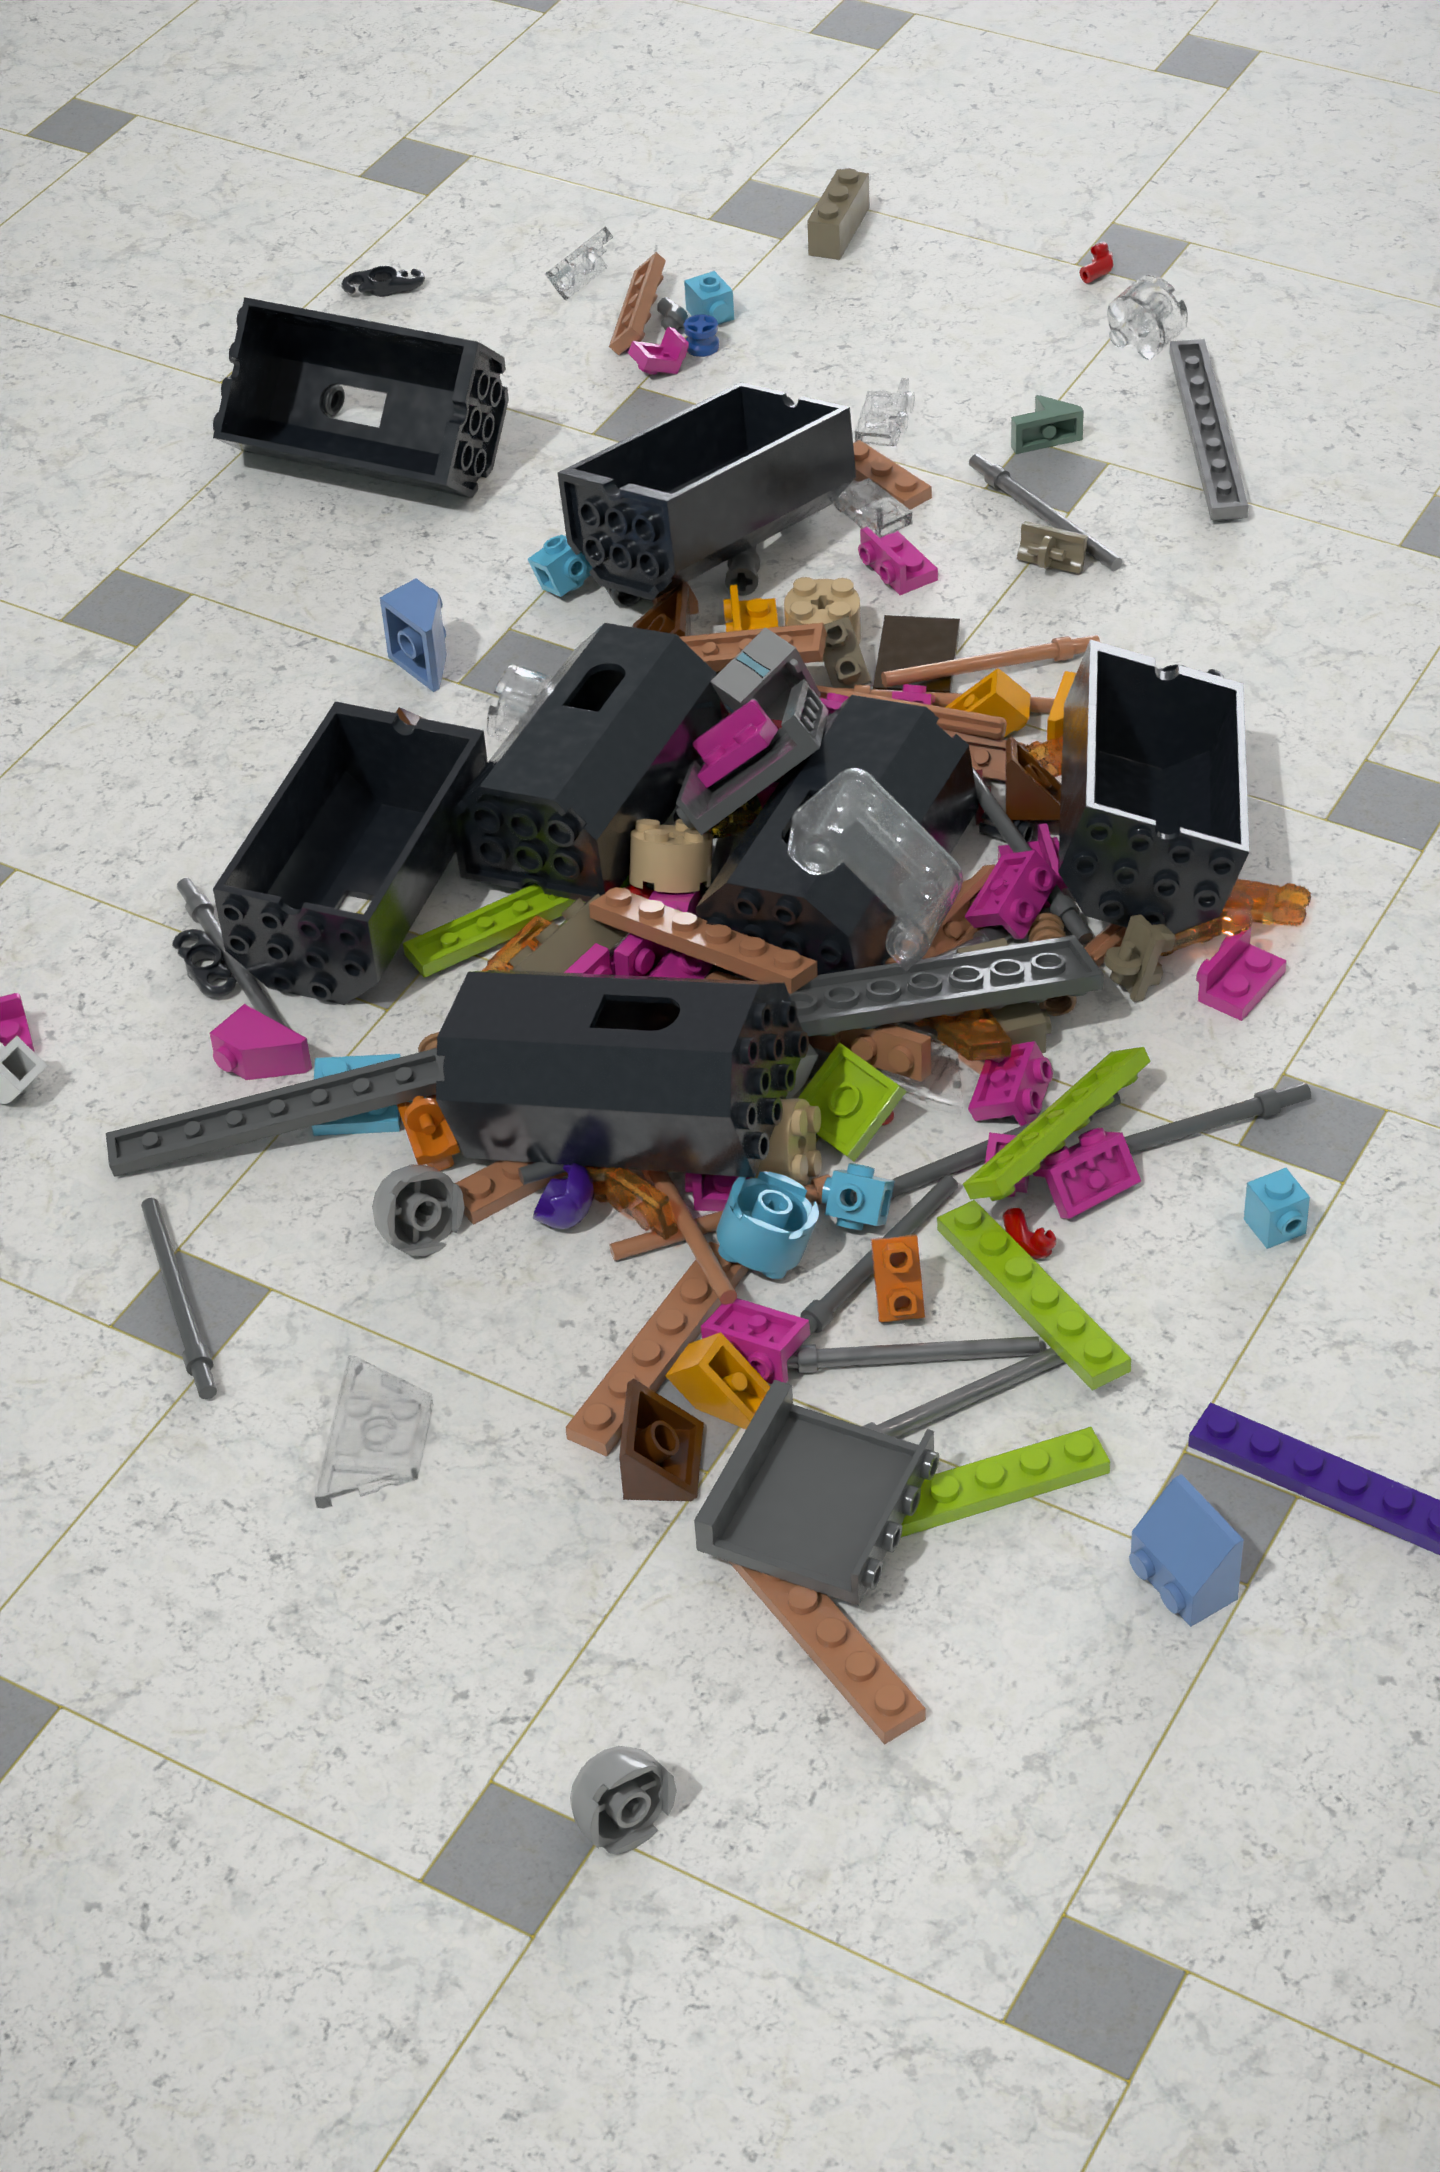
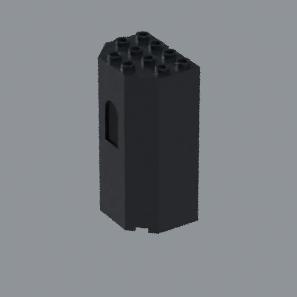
M244 297L243 305L237 313L236 322L238 327L235 341L229 349V361L234 364L233 372L230 377H225L222 381L220 408L213 420L214 439L244 452L473 498L478 491V483H476L480 477L487 478L493 470L508 406V387L502 386L500 374H503L506 370L505 358L478 341ZM335 385H344L387 394L379 428L329 418L322 407L324 394Z
M740 382L557 472L567 543L576 555L582 553L593 567L589 573L598 585L654 600L673 590L682 581L688 582L833 504L856 478L850 407L803 396L798 399V403L795 405L786 392Z
M604 623L574 649L449 812L461 878L521 890L528 882H533L542 888L544 894L573 900L581 898L583 902L589 901L596 894L602 896L610 889L620 888L629 875L631 831L635 829L636 821L651 819L659 821L660 825H664L677 806L676 801L690 764L694 760L697 761L700 767L705 763L693 747V742L722 721L720 698L710 682L717 673L677 634Z
M1090 640L1064 703L1058 873L1084 916L1127 928L1131 916L1142 915L1151 925L1163 924L1175 935L1220 917L1250 852L1244 684L1178 665L1173 671L1164 672L1156 667V661L1153 657Z
M851 695L835 712L827 715L820 748L784 775L696 906L698 918L706 920V924L726 925L733 931L750 937L761 938L766 943L785 950L796 951L801 956L817 961V975L883 965L979 809L969 744L957 734L953 737L947 734L936 724L939 718L925 706ZM829 800L843 802L821 838L813 844L799 847ZM713 965V968L711 969L713 971H729L716 965Z
M335 701L213 888L225 951L268 989L320 1001L346 1005L378 984L456 852L449 812L488 763L484 730L420 718L416 725H408L399 718L398 713ZM347 896L372 901L364 915L339 910Z
M515 970L469 971L437 1036V1056H445L443 1063L444 1081H436V1101L465 1158L534 1163L545 1162L563 1165L576 1163L581 1166L755 1178L761 1161L766 1159L768 1155L769 1140L774 1127L779 1125L782 1119L783 1107L780 1099H786L788 1091H792L795 1086L796 1071L801 1058H805L807 1055L809 1039L807 1033L802 1030L797 1016L796 1003L791 1000L785 982Z

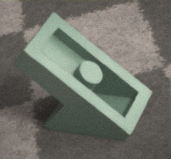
M1036 395L1035 412L1011 417V448L1014 453L1020 454L1083 440V408L1053 398Z

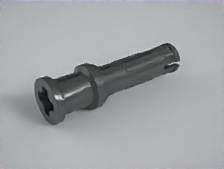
M757 545L727 561L729 570L726 573L725 584L729 591L730 585L737 584L738 595L744 596L753 593L758 587L759 578L757 572L760 569L761 560L756 552Z

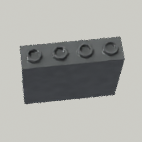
M805 679L791 688L781 723L782 727L778 729L769 746L708 788L705 787L697 776L702 769L696 760L690 764L676 801L678 805L676 809L677 814L689 829L695 827L703 835L820 748L829 710Z
M774 1380L694 1520L697 1551L859 1606L867 1589L873 1590L876 1588L883 1570L882 1560L887 1551L893 1553L897 1548L902 1534L901 1524L906 1515L913 1516L920 1501V1488L924 1480L930 1481L935 1475L939 1463V1453L934 1451V1431L927 1429L921 1442L917 1445L794 1405L792 1385Z

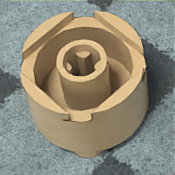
M801 577L794 581L793 588L787 593L784 600L785 626L822 622L827 624L849 616L858 644H860V597L854 589V584L851 580L847 578L833 580Z
M651 819L637 820L635 829L631 831L629 883L642 889L643 881L654 883V891L666 893L700 891L701 882L708 888L711 885L713 835L709 831L701 835L695 827L689 829L681 819L676 820L675 825H660L659 821Z
M780 1099L783 1107L782 1119L779 1125L774 1127L769 1140L768 1155L766 1159L761 1161L755 1178H758L759 1172H774L787 1176L805 1186L810 1177H818L820 1175L822 1167L821 1153L819 1150H816V1133L819 1132L821 1127L820 1108L818 1106H810L805 1099Z

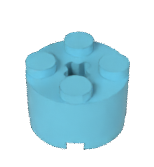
M759 1172L758 1178L750 1179L739 1177L732 1186L717 1226L716 1234L720 1244L718 1247L719 1255L726 1261L738 1262L747 1268L760 1271L769 1278H783L788 1270L793 1269L800 1263L819 1216V1208L816 1201L812 1206L805 1197L807 1190L800 1183L778 1173Z

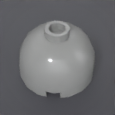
M414 1164L397 1169L384 1178L375 1192L372 1205L375 1226L381 1236L389 1244L410 1256H427L440 1251L447 1245L440 1241L447 1238L451 1230L455 1233L458 1231L465 1208L461 1189L457 1184L453 1183L448 1175L434 1167Z
M616 1746L603 1750L585 1763L572 1785L570 1802L575 1823L581 1832L598 1849L603 1847L610 1854H620L634 1850L658 1831L653 1823L662 1811L667 1816L670 1814L674 1806L677 1789L674 1776L653 1756L642 1749Z

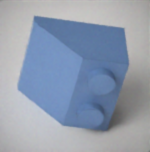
M415 578L380 597L387 653L389 659L431 691L435 692L440 689L447 656L445 645L446 630L443 626L441 614L443 604L440 595L435 589L429 588Z
M1180 1474L1173 1478L1132 1530L1129 1561L1136 1575L1142 1580H1148L1160 1593V1597L1167 1609L1174 1614L1178 1613L1192 1627L1238 1600L1244 1539L1194 1486Z

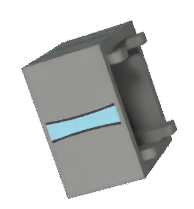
M766 627L710 681L728 713H733L749 701L756 700L768 717L775 720H783L791 688L803 679L806 680L818 697L821 695L797 648Z

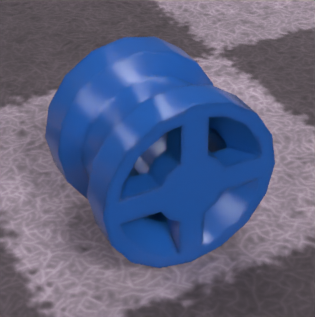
M699 314L685 320L684 332L688 336L686 338L689 343L687 352L690 355L705 357L718 351L719 340L715 335L718 331V322L713 316Z

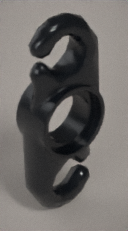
M378 266L370 270L349 274L342 280L341 287L346 293L353 294L356 289L352 285L360 284L358 287L359 292L370 291L372 295L386 297L418 288L425 281V275L421 270L412 269L411 275L415 278H406L408 271L404 269L396 271L395 268L390 266Z
M189 929L175 936L172 946L178 949L177 954L184 959L188 977L194 981L203 995L213 998L223 997L234 990L237 980L231 977L230 970L224 966L220 948L212 942L205 931ZM186 941H197L192 947H181ZM203 959L214 960L211 965L205 967L194 965ZM219 978L227 979L224 985H211L212 982Z

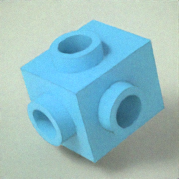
M564 535L550 538L544 543L542 549L527 559L542 590L560 597L569 591L581 587L584 584V580L591 575L589 572L593 568L582 553L576 555Z
M848 1163L847 1170H834L832 1178L827 1177L824 1183L822 1203L827 1204L825 1215L837 1217V1226L854 1230H863L864 1224L873 1226L885 1225L895 1181L874 1176L875 1168ZM854 1192L857 1194V1202L854 1199Z

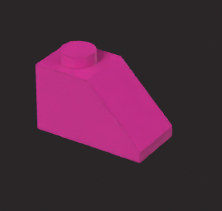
M243 1004L209 1033L213 1048V1058L216 1064L226 1072L231 1071L245 1080L302 1074L312 1069L306 1037L246 1004Z

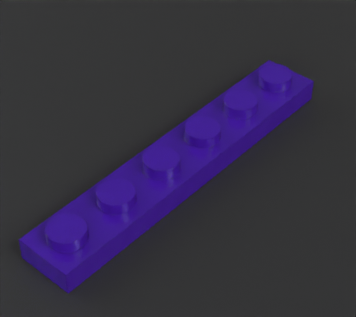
M1211 1402L1189 1434L1188 1447L1440 1555L1439 1499Z

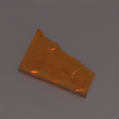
M989 1009L965 1011L958 1016L939 1015L927 1017L914 1023L919 1027L929 1025L938 1031L937 1039L968 1061L1011 1057L1012 1041Z

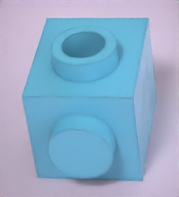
M715 271L684 280L686 310L691 316L699 314L710 315L717 320L718 325L734 320L733 290Z
M1283 1168L1247 1182L1244 1220L1266 1249L1306 1234L1310 1197L1289 1170Z

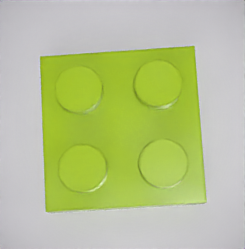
M839 1042L797 1099H805L810 1106H818L820 1108L821 1127L817 1135L855 1162L907 1091Z

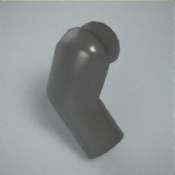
M667 297L659 301L657 311L666 317L662 320L661 326L665 330L668 327L675 328L677 331L680 327L683 328L685 320L688 319L684 308Z

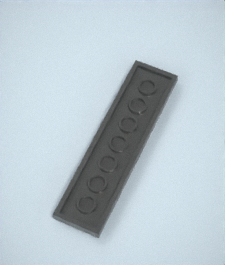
M1072 935L817 975L813 980L794 993H789L791 1000L796 1003L799 1022L802 1030L808 1036H833L845 1030L858 1028L875 1029L883 1024L902 1021L915 1023L927 1017L939 1015L958 1016L965 1011L983 1008L995 1010L1001 1009L1008 1004L1021 1002L1040 1003L1047 998L1058 996H1082L1090 991L1102 990L1104 974L1077 937Z

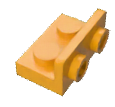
M737 584L730 585V599H723L724 620L727 622L725 623L726 632L779 627L775 598H755L739 601Z

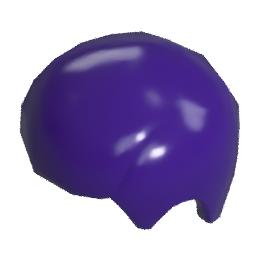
M576 1163L564 1165L563 1169L568 1173L567 1179L553 1178L549 1181L534 1210V1220L553 1228L569 1229L580 1223L587 1215L594 1199L593 1178L585 1167Z

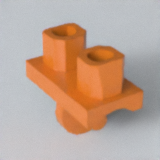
M436 1094L426 1098L417 1096L413 1099L412 1103L404 1102L397 1104L417 1164H427V1166L434 1167L439 1171L452 1167L454 1165L452 1155L460 1153V1150L436 1101Z
M917 1235L871 1239L878 1321L889 1322L925 1318Z

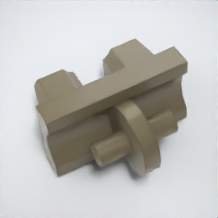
M1025 521L1021 525V541L1017 559L1038 564L1039 567L1045 569L1051 567L1080 574L1083 571L1088 536Z
M849 616L824 624L827 636L823 662L832 687L854 688L855 685L872 683Z
M1135 915L1130 918L1121 947H1112L1107 950L1104 963L1112 970L1110 979L1127 989L1133 1002L1143 1001L1148 987L1160 984L1164 972L1158 960L1162 952L1172 950L1176 940L1175 935L1165 925H1151L1142 915Z

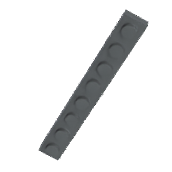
M437 1048L107 1132L106 1142L109 1167L114 1177L412 1101L417 1096L427 1097L435 1095L436 1081H444L443 1063L445 1056H437Z

